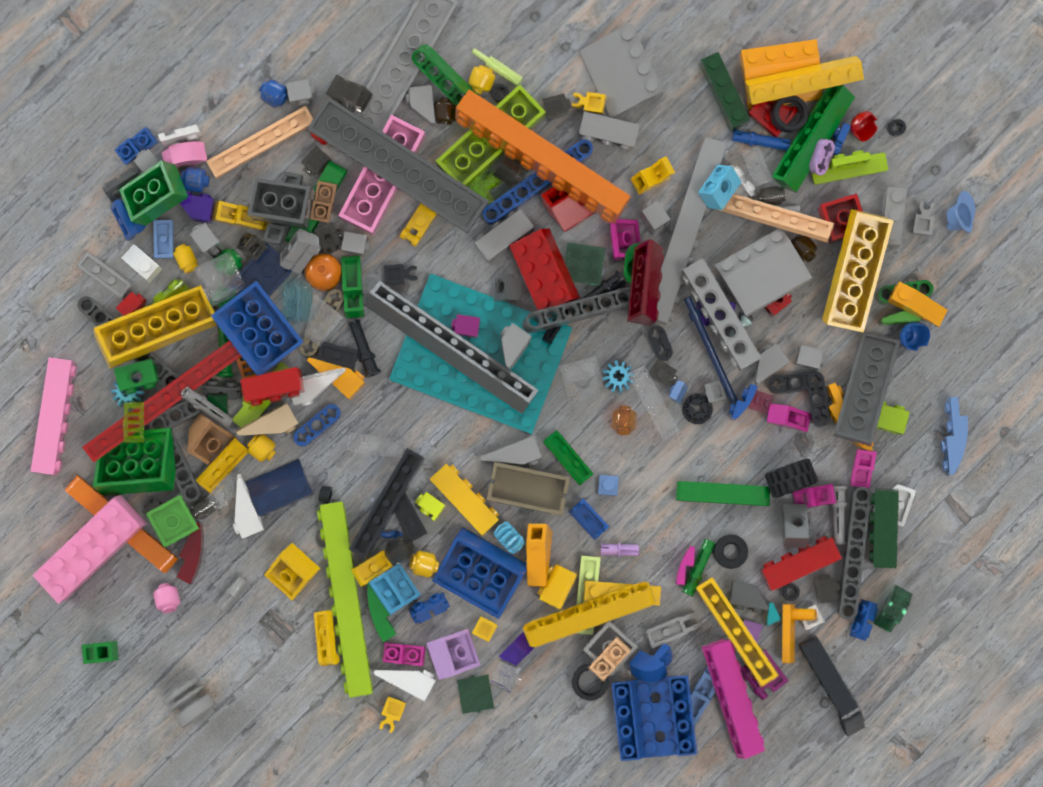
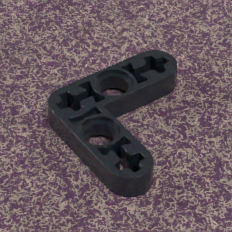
M814 371L779 375L770 379L768 388L773 394L807 391L812 423L816 427L827 425L830 416L825 381L821 373ZM813 376H816V379H820L817 383V389L821 388L822 391L816 390L811 392V390L815 389L814 382H810ZM793 378L800 379L801 386L799 388H794L791 385ZM785 379H788V389H786V385L780 386L779 390H776V387L772 386L775 383V381H778L779 384L785 383ZM816 394L821 395L823 403L815 404L812 400L813 396ZM824 407V409H821V416L825 417L826 419H824L822 423H820L819 420L815 419L819 413L818 410L814 411V408L819 409Z

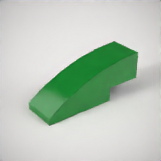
M360 256L341 257L345 317H365Z
M367 583L371 617L384 643L395 636L397 632L387 619L390 616L370 584Z

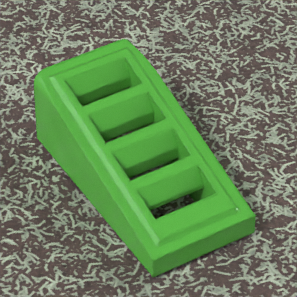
M903 310L883 317L879 321V325L908 324L910 322H919L921 318Z

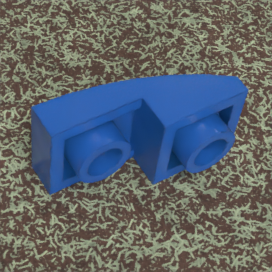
M144 127L133 138H128L118 146L115 152L123 163L128 165L136 159V155L142 150L146 151L147 149L150 150L159 141L148 127Z
M750 384L748 388H744L741 397L744 399V402L737 400L735 404H731L729 410L730 420L734 421L746 410L758 386Z

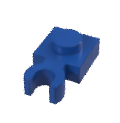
M843 123L841 128L837 127L833 136L836 138L833 157L840 153L851 125Z

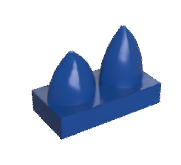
M121 199L113 202L111 210L126 240L130 241L135 238L136 234L142 232L146 226L131 222L125 204Z

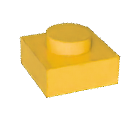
M480 616L472 634L489 642L497 624Z

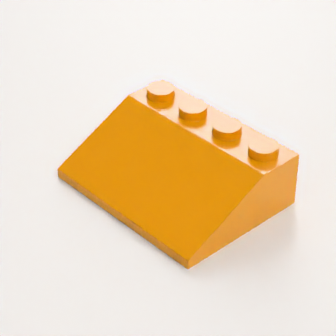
M817 39L741 50L739 58L748 111L753 105L748 99L745 81L820 64ZM822 89L794 96H798L804 102L818 101L823 93Z

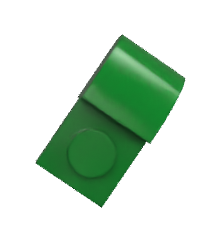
M110 641L82 645L83 664L119 660L118 642Z

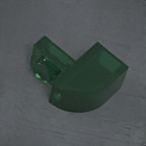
M895 585L886 597L884 607L875 618L873 624L891 633L905 615L912 598V593Z

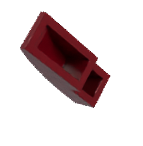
M196 522L200 529L190 534L179 554V557L185 559V562L177 578L188 584L194 583L203 556L204 529L203 524L200 522Z

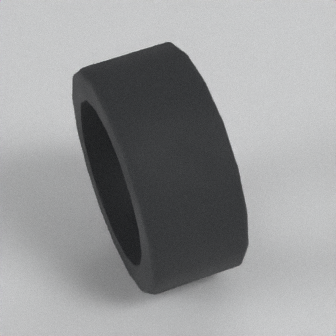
M793 95L777 100L771 108L770 118L776 129L781 132L791 133L805 125L808 120L809 111L806 103L798 96ZM785 103L795 105L799 111V120L793 125L785 124L780 118L779 109Z
M592 663L578 667L572 677V688L576 695L587 701L601 698L609 685L607 677L604 681L601 679L602 684L597 692L588 694L581 690L579 678L582 673L591 670L589 667Z

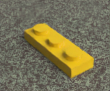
M234 438L196 481L211 494L248 454V449Z

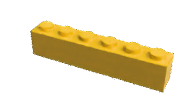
M857 56L746 80L745 84L748 99L753 105L864 80L862 61Z
M713 577L696 587L697 593L727 638L733 643L735 650L762 688L776 679L778 674Z

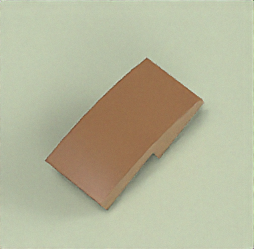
M318 181L310 219L329 223L338 184Z

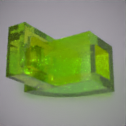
M501 172L489 174L485 177V181H483L481 175H478L471 183L470 189L489 201L487 206L494 202L489 190L504 183Z

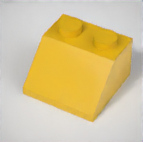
M291 543L279 554L264 576L293 601L321 568Z
M557 564L555 567L550 566L547 587H540L537 593L540 595L539 599L561 609L577 574Z

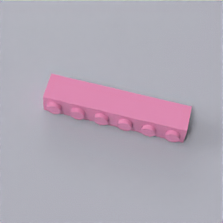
M50 357L48 359L30 472L58 476V472H61L62 461L60 457L61 453H64L65 450L63 438L64 434H67L68 431L66 419L67 415H70L71 412L69 400L70 396H73L74 393L72 381L73 377H76L77 366H75V362L72 360Z

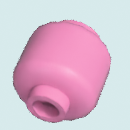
M169 583L159 585L158 589L153 593L156 609L162 611V613L174 612L180 605L178 589L175 586H170Z

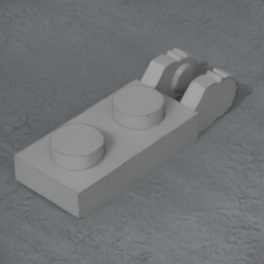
M696 612L676 617L645 630L651 648L663 645L700 628V623L692 624L687 628L683 623L685 620L695 618L697 616Z

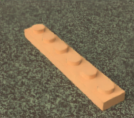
M304 106L206 162L217 179L307 129L313 117L307 107Z
M733 194L723 210H719L827 243L834 226L832 222Z

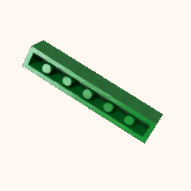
M844 85L825 89L805 125L801 128L771 177L782 188L793 192L798 191L810 171L809 164L817 142L822 138L828 140L831 138L849 109L855 96Z

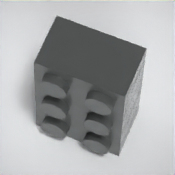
M255 178L247 215L254 221L308 229L315 191L311 186Z

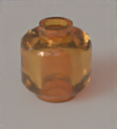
M620 406L619 409L613 411L612 429L617 434L630 435L631 432L635 431L637 413L630 406Z

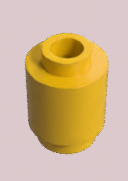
M182 244L175 248L176 252L173 255L180 269L185 274L199 268L197 265L198 260L191 246Z

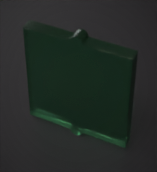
M472 675L471 678L457 680L463 714L476 711L480 713L481 710L494 708L489 675L477 677Z

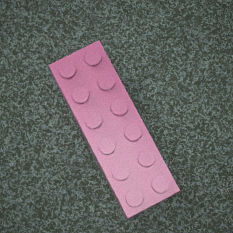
M393 115L390 116L382 131L416 154L426 138L425 131ZM363 167L338 215L340 220L375 236L398 188Z
M122 495L116 496L32 576L60 604L75 593L147 523Z

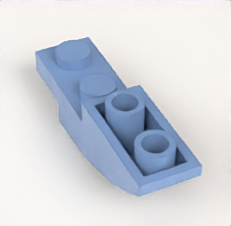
M950 397L944 404L945 413L948 414L949 421L946 422L947 433H950V436L943 437V441L940 443L941 452L944 453L945 460L942 461V468L946 472V476L954 475L959 467L968 436V415L960 416L958 397Z

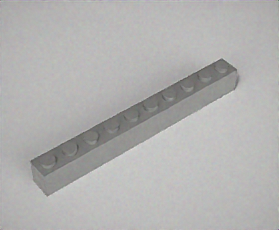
M706 136L661 267L662 281L659 284L661 297L657 305L659 316L656 322L667 325L668 321L672 322L675 311L672 308L674 303L678 304L681 293L678 290L680 285L684 286L681 275H683L682 270L692 263L693 257L690 254L692 249L696 250L699 242L696 236L698 231L702 232L705 221H702L704 213L708 214L709 208L698 192L716 166L720 165L722 160H726L729 151L725 149L727 143Z

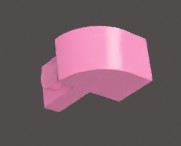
M204 142L178 143L169 146L168 150L162 152L163 161L175 164L177 168L183 165L195 166L207 161Z

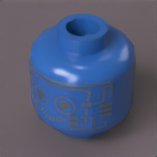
M273 79L263 82L259 89L261 100L274 108L283 106L288 98L287 88Z
M187 167L186 170L182 171L181 180L186 191L201 193L205 187L209 186L210 176H207L206 170L203 168Z

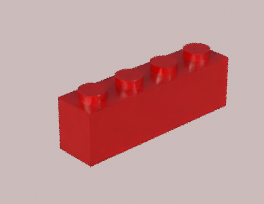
M821 537L815 540L816 544L811 547L807 544V548H798L799 552L794 555L789 552L781 556V561L774 563V560L763 564L764 568L760 571L769 591H774L842 559L833 538Z

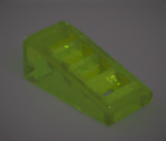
M124 402V442H144V402ZM128 408H140V412H128ZM128 416H140V420H128ZM128 424H140V428H128ZM128 432H140V436H128Z

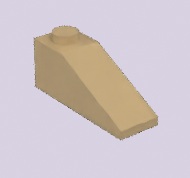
M285 402L235 431L238 436L283 433L284 431L287 434L296 429L295 425L298 422Z

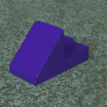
M523 631L499 657L510 668L514 669L535 647L529 646Z

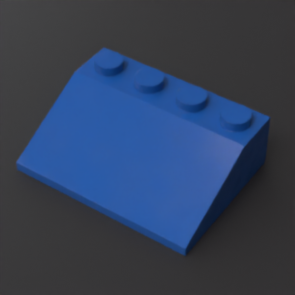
M257 281L253 282L211 315L212 319L256 376L264 374L303 343V340Z
M462 527L432 581L499 619L526 573L527 564Z

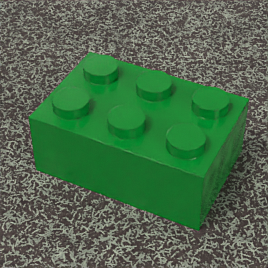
M163 160L119 189L131 222L144 226L188 198L176 165Z

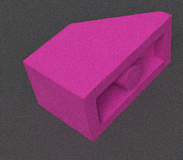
M770 404L767 423L808 432L811 415L808 412L791 406Z

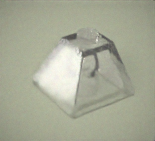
M230 252L195 267L211 307L230 299L246 287Z

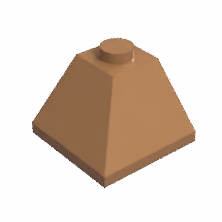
M199 413L189 428L187 452L210 465L234 438L237 439V437Z

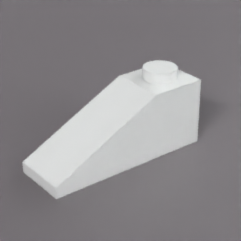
M345 367L302 376L305 392L300 393L299 397L292 398L294 405L302 404V406L312 404L315 398L346 371Z
M238 474L235 523L233 527L236 534H240L243 539L264 530V524L261 518L258 517L242 475Z
M376 669L373 673L423 701L426 700L436 682V679L433 678L434 674L425 669L423 672Z

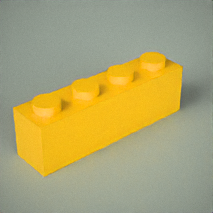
M445 464L430 478V481L483 536L499 521L497 518L499 514L492 506L488 508L484 504L486 500L479 492L475 495L471 490L473 486L466 478L463 481L458 476L460 472L453 464L450 467Z

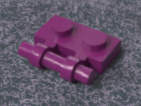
M766 650L762 652L778 674L776 679L761 688L746 665H743L740 671L743 674V679L749 682L753 688L752 691L761 700L768 697L764 691L767 687L774 693L789 681Z

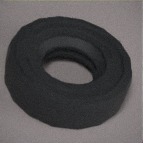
M725 535L714 546L715 560L724 568H738L748 558V546L737 535ZM734 544L739 551L737 557L734 559L726 558L724 555L725 546Z

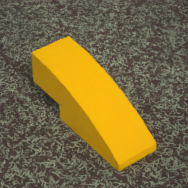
M217 201L214 204L211 221L260 231H266L268 225L267 222L252 220L247 215L248 206L235 205L223 201Z

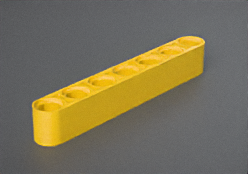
M640 582L531 621L524 625L523 631L529 646L538 647L650 607L655 603V598L648 582Z

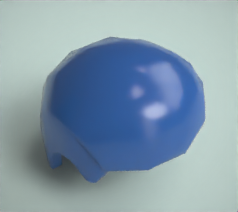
M919 322L906 324L899 335L903 347L912 351H918L919 347L927 346L931 337L930 329L927 325Z

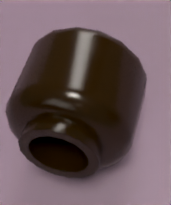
M441 97V101L434 102V114L437 124L452 125V122L456 121L457 106L449 98Z
M799 234L791 240L803 262L809 263L816 257L817 245L810 237Z

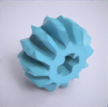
M615 360V367L610 363L607 364L611 371L603 370V373L609 376L602 377V381L609 380L605 387L608 388L610 385H613L611 392H614L616 387H618L619 393H622V386L629 390L627 383H634L628 377H633L635 373H628L632 367L628 366L625 369V361L619 366L618 361ZM616 372H619L620 375H623L624 378H621V381H618L617 378H613V375L615 376Z
M134 378L133 381L138 383V379ZM116 382L113 383L117 390L112 389L111 393L117 395L112 399L114 401L119 400L118 406L121 407L124 404L125 408L129 409L130 402L133 407L137 406L135 400L142 402L143 399L138 396L144 395V391L137 389L136 393L129 394L127 397L126 394L119 391L118 384Z
M507 521L500 524L494 531L496 539L512 554L521 550L526 543L523 536Z

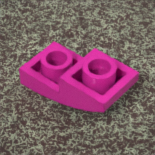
M385 643L383 662L424 666L426 647Z

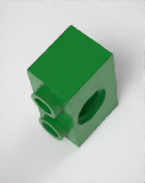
M153 359L114 368L119 391L125 392L126 395L136 393L137 389L143 387L144 390L155 388V384L160 383ZM136 373H141V381L135 383L133 376Z

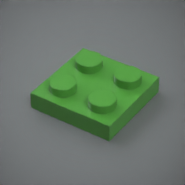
M182 495L146 513L164 548L200 529Z

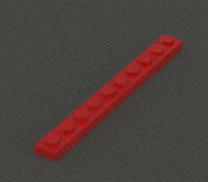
M228 341L82 446V448L94 463L180 401L184 388L188 386L194 391L241 357V355L232 343Z

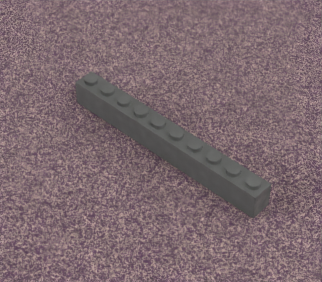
M381 281L369 293L364 304L368 309L519 413L523 414L530 405L538 389Z

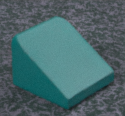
M772 602L767 603L769 609L766 611V626L781 619Z

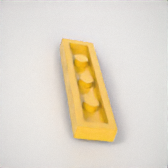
M584 581L583 600L590 601L635 584ZM650 586L655 598L653 605L660 606L661 586Z

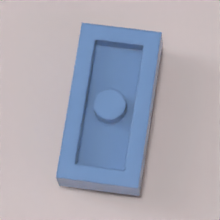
M153 220L154 259H174V221Z

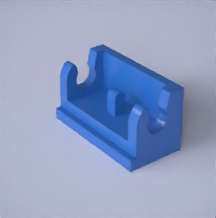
M584 499L569 511L594 540L609 528V525Z

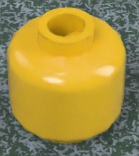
M481 64L479 67H474L468 79L469 85L479 94H482L483 91L489 92L496 78L493 73L494 70Z
M265 434L255 435L247 445L249 447L248 453L259 462H264L266 459L270 461L276 454L274 451L276 447L275 442Z
M417 551L415 554H412L409 562V569L412 570L414 575L426 578L431 577L433 572L436 573L439 567V561H436V556L425 551Z

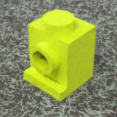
M427 492L424 495L421 493L415 501L421 507L419 511L426 516L433 515L431 518L433 521H436L446 505Z

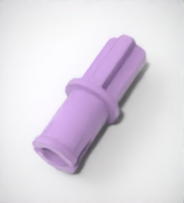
M620 542L618 544L601 543V556H618V558L620 556H638L639 545L620 544Z

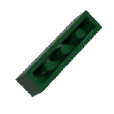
M719 52L701 59L700 68L730 131L733 132L748 125L750 122L749 115Z
M875 488V493H871V505H875V512H871L870 524H874V532L870 531V543H874V551H870L869 562H873V568L897 569L899 489Z

